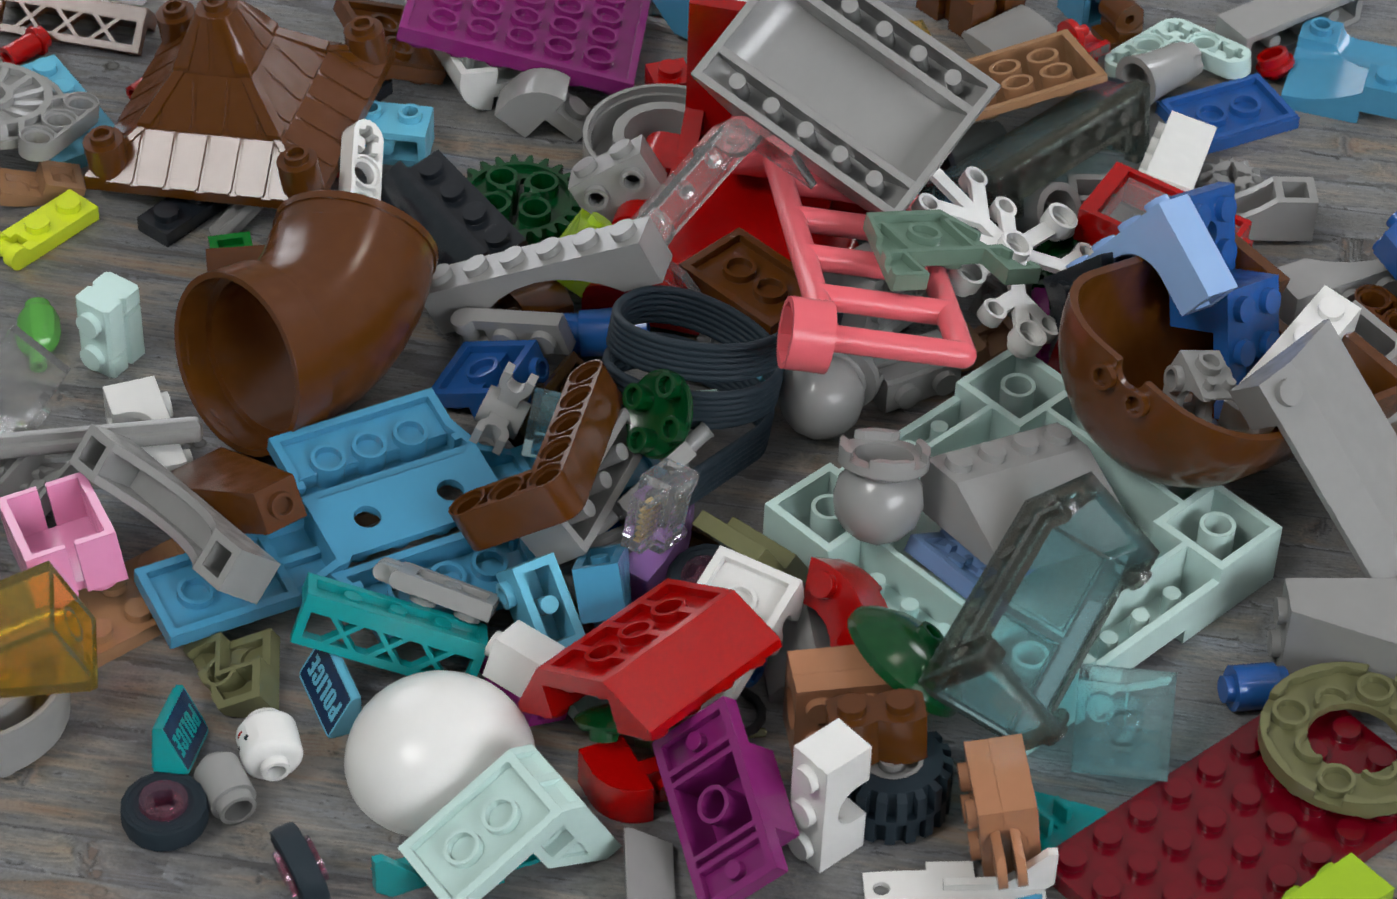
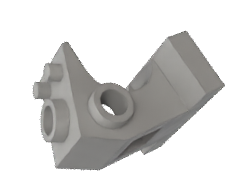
M1180 350L1172 364L1165 369L1163 392L1190 413L1207 422L1223 427L1217 420L1212 419L1213 406L1216 400H1232L1235 402L1229 391L1237 386V382L1232 377L1231 369L1226 365L1219 350ZM1189 392H1192V401L1184 402L1185 397Z

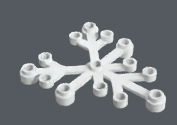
M940 167L930 178V181L953 204L939 200L932 194L921 193L911 206L912 210L940 209L965 224L977 228L982 233L980 237L981 242L987 245L1003 244L1014 251L1013 260L1022 265H1026L1027 261L1031 260L1041 266L1042 270L1051 273L1067 269L1066 266L1075 259L1084 255L1090 256L1094 253L1091 248L1092 246L1084 242L1078 243L1071 253L1061 259L1033 250L1047 240L1057 242L1061 239H1066L1078 224L1076 214L1062 203H1052L1040 217V224L1025 233L1017 231L1015 223L1017 207L1010 199L998 196L988 208L985 188L988 178L977 167H968L958 180L961 189ZM990 218L998 224V227L990 220ZM982 264L962 265L960 269H950L948 271L954 292L959 297L975 294L985 282L986 277L992 274ZM1025 284L1007 285V292L996 299L988 298L977 310V317L985 326L997 328L1007 316V313L1011 311L1013 328L1007 336V348L1012 355L1019 359L1034 357L1044 344L1052 343L1059 334L1055 319L1047 315L1026 294Z

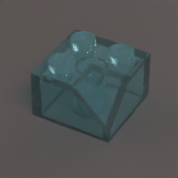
M1081 663L1077 688L1071 772L1167 782L1177 673Z

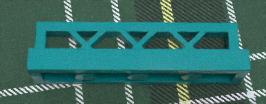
M308 572L302 587V605L290 634V642L406 676L419 672L444 670L439 661L454 654L470 658L471 660L465 673L477 676L485 658V648L489 642L486 624L468 623L446 612ZM311 612L331 618L337 628L322 636L304 631ZM367 628L376 631L382 642L366 649L355 646L350 634ZM412 641L421 644L427 655L411 662L400 659L395 647Z

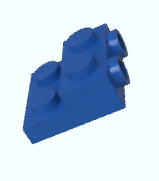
M537 340L464 341L435 381L432 389L444 408L462 409L469 407L473 418H475L490 386H498L500 377L508 362L516 365L513 371L515 381L525 383L530 374L533 373L539 376L535 385L546 382L549 377V364L546 358H544Z

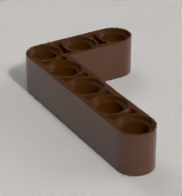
M594 359L585 362L570 373L532 469L470 490L459 496L450 505L448 513L473 550H485L564 523L583 510L623 404V395L601 360Z

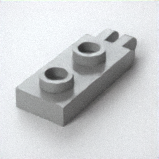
M384 557L373 567V576L377 580L390 584L396 590L410 594L409 599L412 602L428 608H435L437 604L454 610L453 615L456 618L468 623L479 624L481 620L488 623L496 612L500 597L496 593L410 562H401L390 557Z

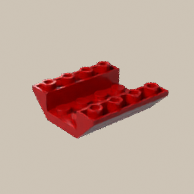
M667 578L536 668L518 702V706L521 712L542 716L545 719H554L566 714L571 705L586 695L595 696L601 700L608 699L619 734L641 738L643 741H654L664 737L668 733L669 728L683 718L697 713L702 705L716 694L730 689L734 685V681L745 673L762 666L766 662V658L783 646L780 637L735 590Z

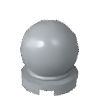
M835 352L833 353L829 369L825 374L786 370L778 397L782 416L798 434L814 440L834 439L857 423L862 407L870 402L879 391L884 374H879L873 362L875 360L874 357Z
M860 428L855 430L853 439H848L843 435L840 437L837 461L844 470L838 475L833 490L834 514L844 530L857 540L873 545H882L899 541L916 527L924 508L923 484L919 478L929 471L931 447L924 440L918 438L916 445L899 440L900 431L883 428Z

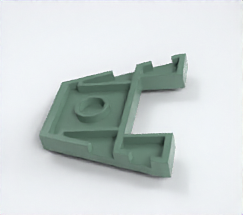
M940 209L866 212L863 230L891 291L926 290L930 273L925 269L926 266H942L947 269L956 270L966 264H982L1004 285L1038 284L1042 270L1041 266L1031 260L1027 261L1026 265L1013 260L1014 251L1003 244L987 245L981 242L980 231Z

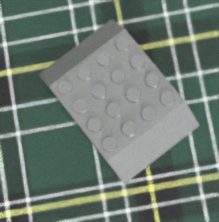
M748 0L691 72V76L731 115L869 212L906 211L1001 88L998 82L880 0Z

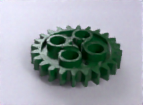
M515 154L511 156L510 162H504L498 156L495 157V165L491 166L481 161L480 171L472 168L467 169V179L512 225L513 216L516 214L518 206V218L513 226L526 238L528 245L540 243L549 237L560 238L581 210L568 189L571 172L563 174V165L561 164L550 168L549 159L547 158L537 164L534 163L533 155H529L524 162L519 161ZM522 184H524V192L520 195L519 205H518V193H519V189H520V186H521Z

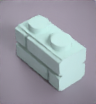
M104 272L92 282L93 286H87L75 296L78 316L76 325L79 329L81 343L80 358L83 364L90 370L97 371L109 378H117L128 368V363L133 364L145 354L141 307L139 305L140 295L137 284L112 272Z

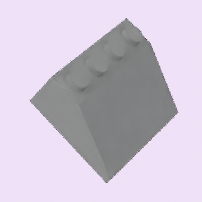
M1058 422L930 457L929 471L920 478L923 484L924 498L922 512L1002 580L1132 541L1137 533L1088 446L1074 436L1069 428Z

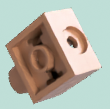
M856 645L787 651L783 720L792 758L796 744L826 726V700L847 693L875 696L884 691L893 690L868 664Z
M1022 733L963 742L965 762L957 763V773L961 792L968 791V794L960 795L964 824H967L968 830H975L967 832L971 861H981L984 877H996L998 890L1009 888L1008 874L1012 871L1015 872L1018 887L1028 886L1026 862L1041 853L1038 807Z

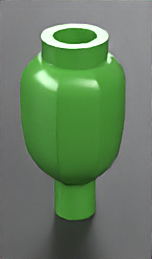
M43 297L28 299L17 317L19 342L23 349L32 356V366L37 370H44L49 367V354L57 347L61 334L59 315L53 306L50 305V302Z

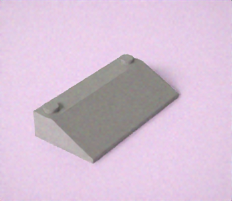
M1326 319L1231 389L1229 393L1251 430L1277 426L1361 568V571L1352 578H1397V435L1329 319Z

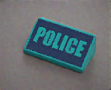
M176 684L172 688L152 728V768L156 772L190 773L209 733L205 720L183 685Z

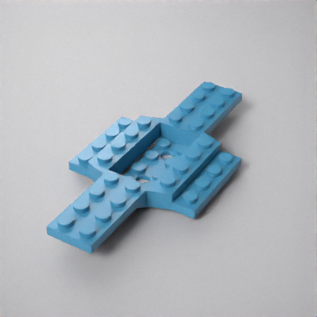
M432 387L305 426L294 432L289 431L268 438L267 450L278 469L294 475L307 516L269 535L245 534L281 564L258 604L215 589L192 569V562L186 553L134 569V583L170 649L300 607L302 605V587L308 572L412 602L409 599L410 594L396 590L390 584L379 581L373 576V567L384 557H390L401 562H410L496 593V584L499 582L495 573L536 558L521 538L485 550L475 551L470 547L460 531L349 568L351 562H361L369 555L390 548L401 549L412 541L433 534L444 535L448 533L451 528L457 527L448 513L450 505L455 500H446L440 497L437 493L440 487L450 485L453 488L460 489L464 494L470 490L530 470L534 465L544 438L511 449L503 448L499 456L492 452L494 446L483 445L479 442L475 444L469 441L471 435L450 418ZM643 456L619 498L654 468L660 460L649 459ZM361 512H368L378 516L380 522L373 527H362L355 522L354 517ZM500 601L498 603L496 611L503 609V606L501 605ZM438 604L435 608H432L452 615L454 613V610ZM372 630L379 643L382 642L377 632Z

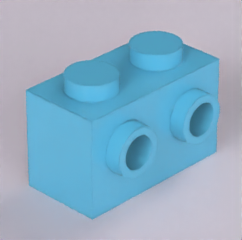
M374 100L365 119L375 123L381 130L384 140L383 164L394 165L401 161L406 167H412L429 156L434 142V107Z
M554 552L495 573L499 582L496 584L497 596L500 597L499 601L503 608L509 609L514 623L520 620L566 648L585 635Z

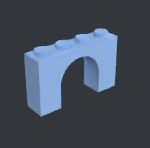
M1167 194L1151 200L1144 206L1145 214L1133 216L1122 222L1117 227L1120 232L1116 236L1110 235L1096 242L1091 247L1094 253L1090 256H1081L1066 266V268H1069L1097 255L1113 252L1114 263L1139 256L1148 261L1158 272L1181 316L1211 307L1238 287L1188 194L1172 199Z

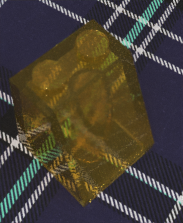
M50 561L0 580V698L87 692L97 689L96 618Z

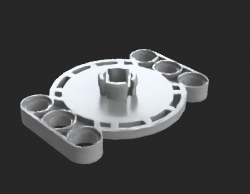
M0 62V150L18 148V154L22 158L33 162H43L52 159L97 124L99 121V99L97 96L87 92L64 94L59 86L47 77L22 66Z

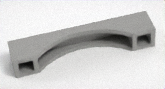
M1067 174L1066 183L1076 190L1081 204H1083L1106 174ZM1272 176L1254 187L1235 193L1237 203L1236 214L1253 221L1248 239L1253 241H1312L1319 206L1314 177ZM1120 205L1111 218L1124 222L1133 216H1142L1143 214Z
M650 216L634 220L623 219L610 226L597 229L586 228L573 235L560 238L549 237L540 243L523 247L512 246L503 252L486 256L476 255L466 261L449 265L447 263L439 264L433 274V281L424 307L441 334L455 331L450 318L456 310L465 307L490 309L500 298L518 288L533 283L552 280H577L605 285L623 292L660 284L663 282L673 255Z
M1304 258L1277 267L1290 278L1281 296L1279 318L1288 326H1290L1324 285L1353 302L1356 289L1366 284L1382 286L1397 297V281L1379 259L1359 262H1328Z
M91 423L69 463L92 483L135 509L168 534L189 556L192 562V569L215 589L258 604L281 564L133 440Z

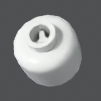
M271 707L260 708L251 712L237 728L236 742L241 763L246 773L250 776L267 781H279L287 777L301 763L304 752L294 718L288 713Z

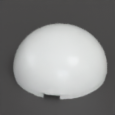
M433 670L419 672L389 684L363 707L354 721L346 743L344 757L345 777L354 801L369 818L390 831L410 837L508 749L529 744L535 747V741L527 720L517 705L502 690L490 682L477 676L457 671Z

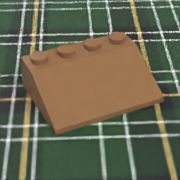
M1067 29L966 59L970 64L1001 85L1000 90L975 122L990 120L1002 113L1015 109L1029 108L1038 102L1051 98L1065 97L1071 95L1074 91L1108 81L1107 73Z

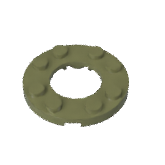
M1328 662L1302 668L1291 673L1274 686L1270 691L1269 699L1261 711L1258 725V745L1266 766L1289 793L1319 808L1338 814L1358 816L1363 819L1396 814L1397 759L1392 762L1391 766L1379 772L1370 773L1365 769L1362 770V774L1354 773L1343 764L1325 763L1322 760V755L1316 754L1312 750L1307 738V732L1316 718L1330 711L1350 709L1366 712L1383 720L1397 735V674L1395 679H1392L1382 674L1368 671V664L1355 662Z

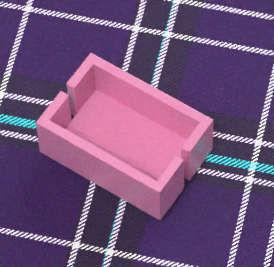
M78 472L44 483L56 523L55 527L49 529L36 486L0 497V516L9 546L38 608L47 605L56 606L64 604L72 597L78 596V590L87 588L88 592L93 590L103 591L111 588L117 582L129 579L116 531L91 483L82 473Z

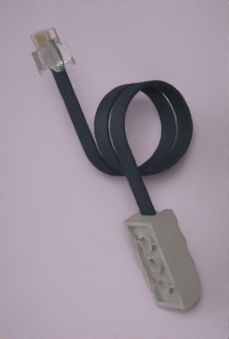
M869 241L854 248L855 250L873 252ZM823 273L826 284L928 297L926 290L891 291L885 280ZM652 285L633 289L619 297L612 307L606 337L607 348L603 353L602 362L622 395L630 383H638L640 379L625 373V371L639 369L647 373L658 369H668L681 375L685 381L699 382L711 389H717V391L690 390L694 408L690 430H694L701 422L705 423L710 430L733 428L752 422L755 427L693 469L665 458L641 474L638 490L630 496L620 546L637 554H642L647 549L657 554H662L683 540L687 534L685 521L688 507L761 458L768 445L775 415L774 407L778 401L785 369H780L777 363L778 332L770 335L758 323L734 307L693 290L666 285ZM837 313V322L841 326L899 333L914 323ZM643 323L675 325L706 335L722 344L700 343L674 334L649 332L635 325ZM763 376L765 381L760 382L756 377Z

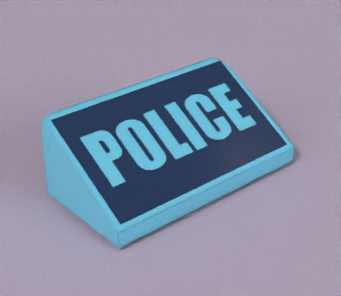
M313 649L300 671V680L328 738H336L349 734L355 719L362 710L361 696L342 657Z

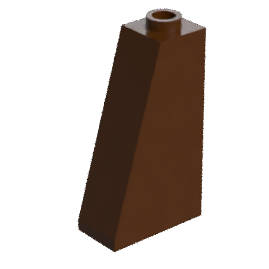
M220 447L170 471L243 533L269 535L307 516L293 474L224 447Z

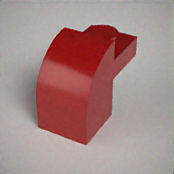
M623 735L618 736V741L596 743L578 749V783L589 802L599 813L609 819L622 823L638 824L653 821L654 804L668 801L655 756L638 761Z

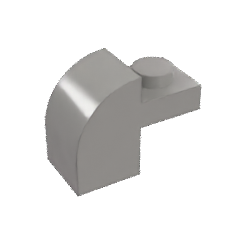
M534 68L521 72L500 90L494 116L525 138L546 120L577 142L583 137L584 123L591 108L582 99L568 92L570 82L568 75L554 69Z

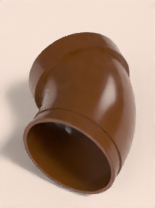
M340 190L307 191L286 199L278 207L266 245L257 260L236 262L203 273L193 279L182 293L177 306L174 323L175 350L179 370L187 393L198 414L210 430L222 442L237 452L253 457H263L270 455L267 450L268 438L289 431L294 432L299 428L334 418L360 400L388 372L403 352L420 320L439 260L438 247L431 234L413 217L381 200Z

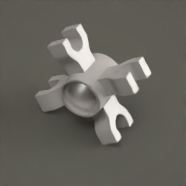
M511 362L507 363L498 386H490L474 418V421L478 423L469 441L475 444L482 441L488 442L494 446L492 452L499 456L503 448H505L508 438L515 439L532 405L528 403V400L539 376L531 373L527 382L519 383L515 381L513 371L516 365Z

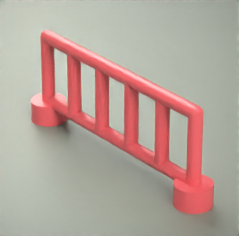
M732 115L725 148L726 172L768 178L802 296H788L781 312L777 335V363L779 368L825 374L829 369L834 352L959 369L971 367L977 359V352L946 268L942 266L925 267L930 273L926 289L928 297L826 284L823 272L885 280L873 252L814 244L811 236L812 233L868 241L863 230L866 214L802 206L800 196L856 203L813 172L791 169L789 161L796 160ZM919 194L913 200L910 206L906 209V211H912L911 206L918 198ZM837 313L937 325L943 339L841 326L837 322Z

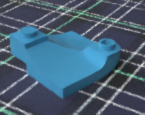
M1316 17L1306 21L1302 25L1294 54L1295 64L1288 72L1281 93L1283 100L1294 111L1357 124L1360 112L1397 119V47L1351 37L1344 29V23L1332 21L1325 17Z

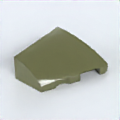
M272 628L229 641L221 632L183 646L184 653L195 664L199 671L197 675L202 683L211 691V698L221 713L226 716L246 718L251 712L260 708L271 707L279 710L280 636Z

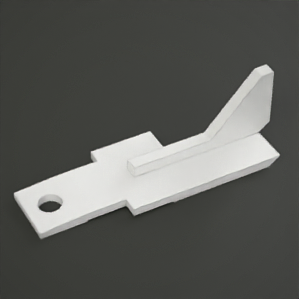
M1047 848L1026 862L1028 886L1018 887L1014 871L1008 874L1009 888L998 890L996 877H975L973 861L925 862V870L862 873L864 899H1018L1033 894H1042V899H1047L1045 889L1055 884L1059 857L1058 848ZM877 886H884L889 892L885 895H878L873 889Z

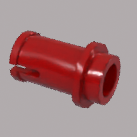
M30 26L25 30L23 36L0 48V57L3 62L19 66L37 54L43 56L48 53V48L52 45L51 37L42 26Z

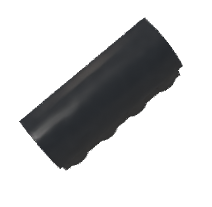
M439 150L433 152L409 169L401 161H398L382 178L381 201L404 211L426 228L438 247L439 260L437 265L443 263L449 265L466 261L476 255L486 256L503 252L512 246L523 247L528 245L526 238Z

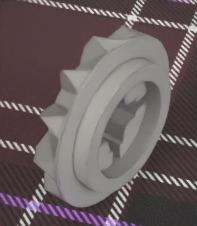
M1231 156L1228 161L1215 158L1212 164H1204L1201 174H1199L1198 184L1199 187H1203L1220 181L1231 183L1229 178H1235V193L1258 185L1264 181V178L1260 176V168L1249 167L1248 160L1242 162L1234 161Z

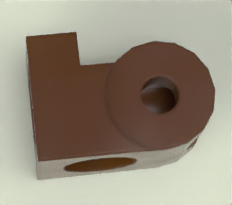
M1134 0L1100 1L1098 12L1101 15V22L1091 27V33L1099 40H1108L1110 42V51L1143 32L1144 10Z

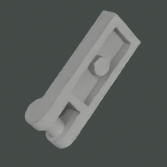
M465 307L456 310L450 318L455 332L461 335V345L464 341L537 340L543 354L569 355L576 344L564 313Z

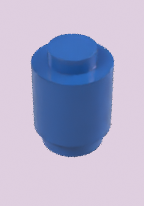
M1274 662L1228 665L1224 670V674L1218 678L1217 690L1219 699L1222 703H1226L1232 712L1262 710L1269 699L1270 691L1282 679L1287 677L1289 672L1285 666H1276Z

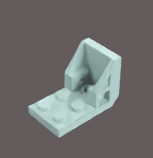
M532 744L508 749L404 841L398 849L438 899H482L533 853L550 869L606 860L621 848L622 845Z

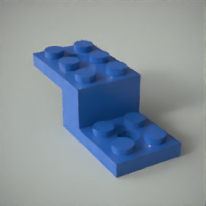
M1220 181L1176 194L1169 198L1172 199L1185 194L1189 195L1238 287L1211 307L1185 316H1181L1170 296V326L1213 333V350L1221 352L1226 365L1231 369L1232 377L1237 382L1236 385H1238L1280 337L1279 308L1281 305V294L1279 292V275L1235 269V259L1237 256V245L1235 242V215L1237 212L1235 183ZM1224 400L1215 401L1214 419H1219Z

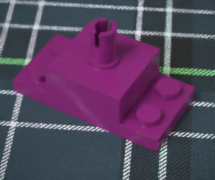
M722 696L669 731L664 737L651 743L697 899H745L789 871L781 847L800 836L774 752L748 741L736 700Z

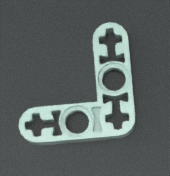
M1169 18L1160 21L1107 53L1104 58V71L1108 77L1116 78V67L1122 58L1146 53L1171 43L1183 41L1185 43L1193 42L1202 53L1203 69L1226 79H1241L1248 76L1251 72V51L1246 46L1181 18Z

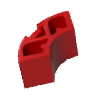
M811 557L804 588L803 604L814 609L826 624L830 638V647L855 645L849 633L847 622L849 616L857 607L877 605L888 608L880 593L882 590L881 586L862 568L842 559Z

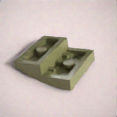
M702 510L692 523L701 533L720 545L801 579L803 583H806L809 568L796 554L734 516L726 524L705 510Z

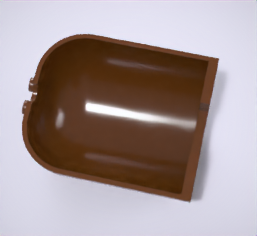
M1235 233L1237 245L1235 269L1279 275V292L1282 296L1290 278ZM1135 256L1085 272L1073 282L1064 304L1059 327L1058 352L1062 380L1070 404L1085 431L1114 461L1132 473L1152 482L1181 488H1207L1231 483L1295 458L1277 426L1271 433L1250 434L1229 430L1190 413L1163 392L1165 369L1172 364L1179 351L1213 350V333L1170 326V294L1160 275L1148 261ZM1279 319V334L1281 336L1289 326ZM1355 331L1345 334L1342 338L1344 346L1386 418H1390L1397 412V366ZM1189 392V394L1185 397L1184 402L1192 401V392ZM1213 406L1212 419H1214V406Z

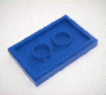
M1259 73L1157 101L1156 113L1165 123H1167L1171 111H1175L1217 127L1207 154L1297 129L1300 121L1297 113Z

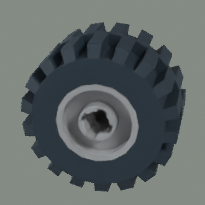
M927 731V758L905 765H894L879 761L870 766L869 780L848 795L847 798L851 799L866 812L864 840L873 843L876 839L885 840L886 845H895V841L903 840L905 844L916 842V836L920 835L926 838L933 834V827L940 828L945 822V816L949 814L951 807L953 758H951L949 745L942 743L943 737L937 731Z

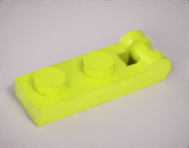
M71 189L65 191L0 232V257H3L4 263L15 271L25 268L98 221V206Z

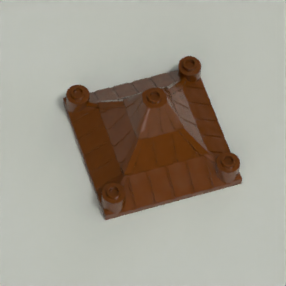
M168 0L158 8L155 15L162 43L156 51L154 59L143 74L142 80L138 83L130 97L129 103L122 111L118 123L114 127L101 125L93 128L83 138L82 142L89 166L83 176L86 189L278 209L286 199L296 194L314 190H330L340 170L343 131L358 120L366 118L395 60L394 44L386 43L382 22L366 15L355 17L344 27L345 43L342 44L341 42H331L279 27L276 21L243 0H200L196 8L188 1Z

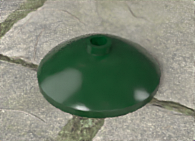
M877 605L860 606L855 609L848 618V630L857 649L873 670L893 689L902 688L922 691L928 713L939 717H952L963 705V685L955 660L943 643L945 639L942 633L927 621L920 622L913 616L901 611Z

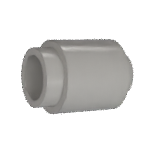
M213 752L205 756L194 771V780L199 782L205 791L208 807L213 816L221 819L225 824H237L248 819L256 810L257 803L255 800L257 793L237 755L232 752Z

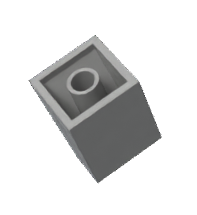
M1285 578L1282 597H1275L1273 604V617L1276 627L1275 629H1269L1267 635L1268 656L1276 658L1277 666H1285L1290 675L1302 668L1316 664L1355 662L1368 664V671L1395 679L1397 674V578Z

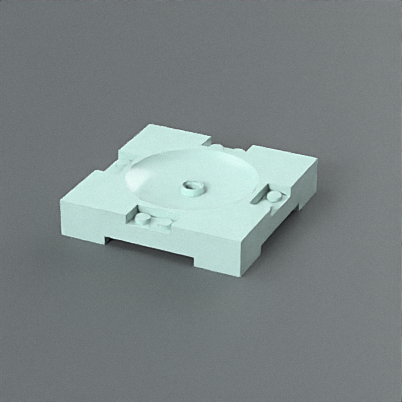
M1007 349L958 380L955 385V395L899 430V440L916 445V441L920 438L931 447V457L1058 422L1069 428L1072 434L1090 449L1137 532L1134 540L1037 569L1022 580L999 592L978 599L966 600L904 551L911 534L940 532L941 527L924 512L921 513L916 527L897 542L882 545H873L857 540L842 528L834 514L833 490L838 475L844 468H837L830 462L765 503L763 535L796 554L808 568L811 557L842 559L855 564L878 582L882 588L880 593L889 609L907 613L920 622L927 621L934 625L944 636L945 641L943 643L952 654L963 685V705L961 709L997 737L1022 733L1027 756L1121 688L1122 676L1174 638L1183 644L1272 580L1283 527L1222 485L1207 488L1167 486L1152 482L1122 467L1109 457L1085 431L1070 404L1062 375L1035 356L1019 359Z

